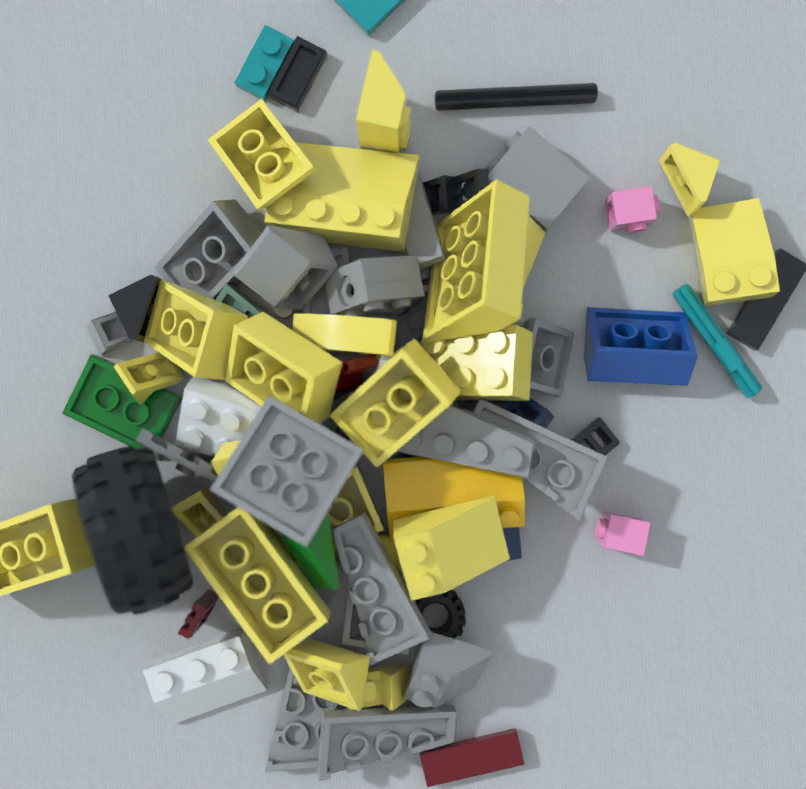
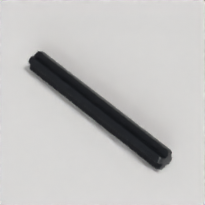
M595 83L438 90L435 92L434 100L435 108L438 111L586 104L596 101L598 88Z

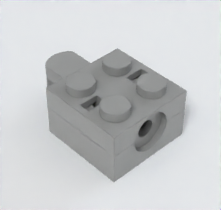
M417 255L358 259L336 269L325 282L330 314L362 317L365 316V312H372L373 316L390 314L392 310L411 307V300L428 294L429 285H422V282L430 280L429 272L420 273Z

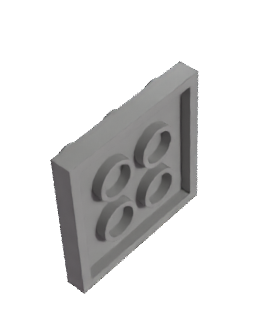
M268 396L210 491L303 546L308 547L364 450L275 398Z

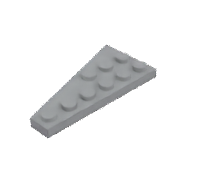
M340 560L336 561L340 588L336 590L315 589L331 611L329 620L301 642L314 639L356 652L355 646L342 645L349 580L347 574L343 571ZM289 668L265 772L318 768L322 711L349 710L346 706L303 692L291 668Z

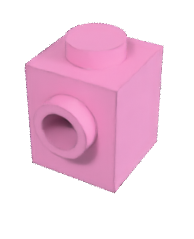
M652 186L613 191L605 198L610 231L627 229L628 234L645 231L647 226L657 219L660 211L659 199L657 195H653Z

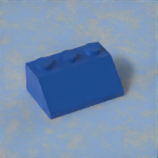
M587 307L584 350L587 381L688 386L698 354L688 319L684 312Z

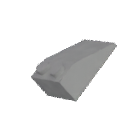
M236 199L213 201L157 263L155 268L164 280L216 300L225 284L233 283L235 286H238L241 283L235 277L233 271L262 232Z

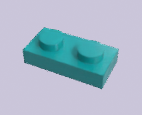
M264 25L234 82L236 87L266 102L268 98L267 93L287 57L294 39Z

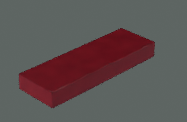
M516 728L453 742L419 752L427 787L525 765Z

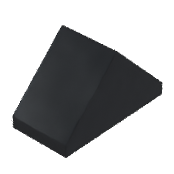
M149 275L108 295L128 338L145 343L144 338L161 278Z

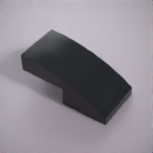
M475 169L457 176L443 175L423 182L432 214L451 213L489 185L488 170Z

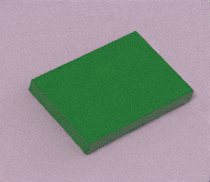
M91 354L62 414L128 446L132 445L135 449L146 447L136 442L142 429L163 438L183 397L163 388L154 391L143 404L139 405L115 370V364Z

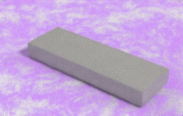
M418 172L405 247L408 256L417 255L419 269L422 270L446 260V256L422 178Z

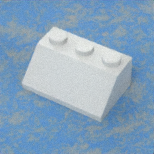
M243 628L154 659L142 670L154 704L173 724L268 690L251 639Z

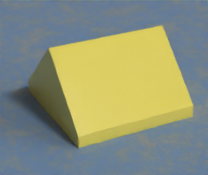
M314 639L298 643L283 654L303 692L357 711L361 710L364 702L370 656Z

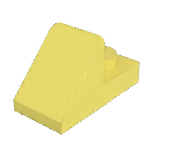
M159 352L119 362L114 366L139 405L143 404L154 391L176 385L185 377L175 363Z
M409 663L369 668L362 708L383 704L388 709L395 710L407 701L403 698L409 676Z

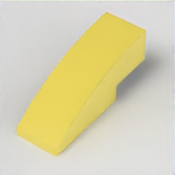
M294 313L292 330L327 352L393 356L397 321L370 317Z

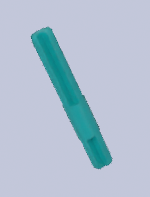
M684 284L676 289L672 294L673 298L744 397L750 398L758 394L762 390V385L689 284Z

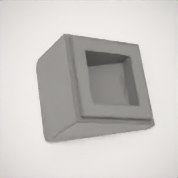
M116 311L92 319L87 326L101 356L134 341L128 338Z

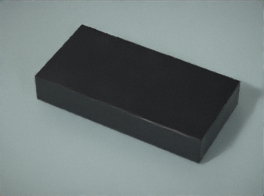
M297 36L267 93L268 97L298 112L327 57V51Z

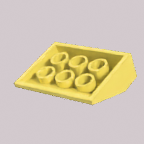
M295 142L316 170L267 207L264 223L266 225L323 235L327 243L404 252L420 155Z
M496 179L437 223L436 227L446 260L431 266L423 341L435 342L497 332L521 319L527 227L530 218L529 195Z

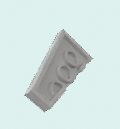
M480 399L473 412L476 416L491 423H498L536 440L531 474L528 478H524L579 521L608 457Z
M366 512L337 525L332 532L343 571L347 574L351 590L349 593L352 603L357 608L360 619L358 625L362 638L366 640L368 647L367 656H370V666L430 639L432 632L415 601H411L404 581Z

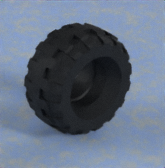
M131 445L87 458L86 464L74 470L72 482L89 548L111 609L118 614L132 612L134 615L179 600L180 594L190 590L194 583L171 503L153 450L148 447L135 449Z

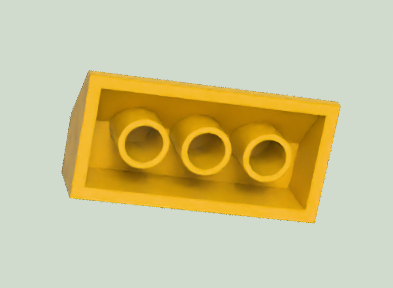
M426 457L388 459L383 462L390 538H394L393 520L493 495L496 500L502 528L525 526V496L522 476Z

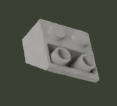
M267 225L233 272L236 278L274 307L302 310L337 269L338 265L323 235Z

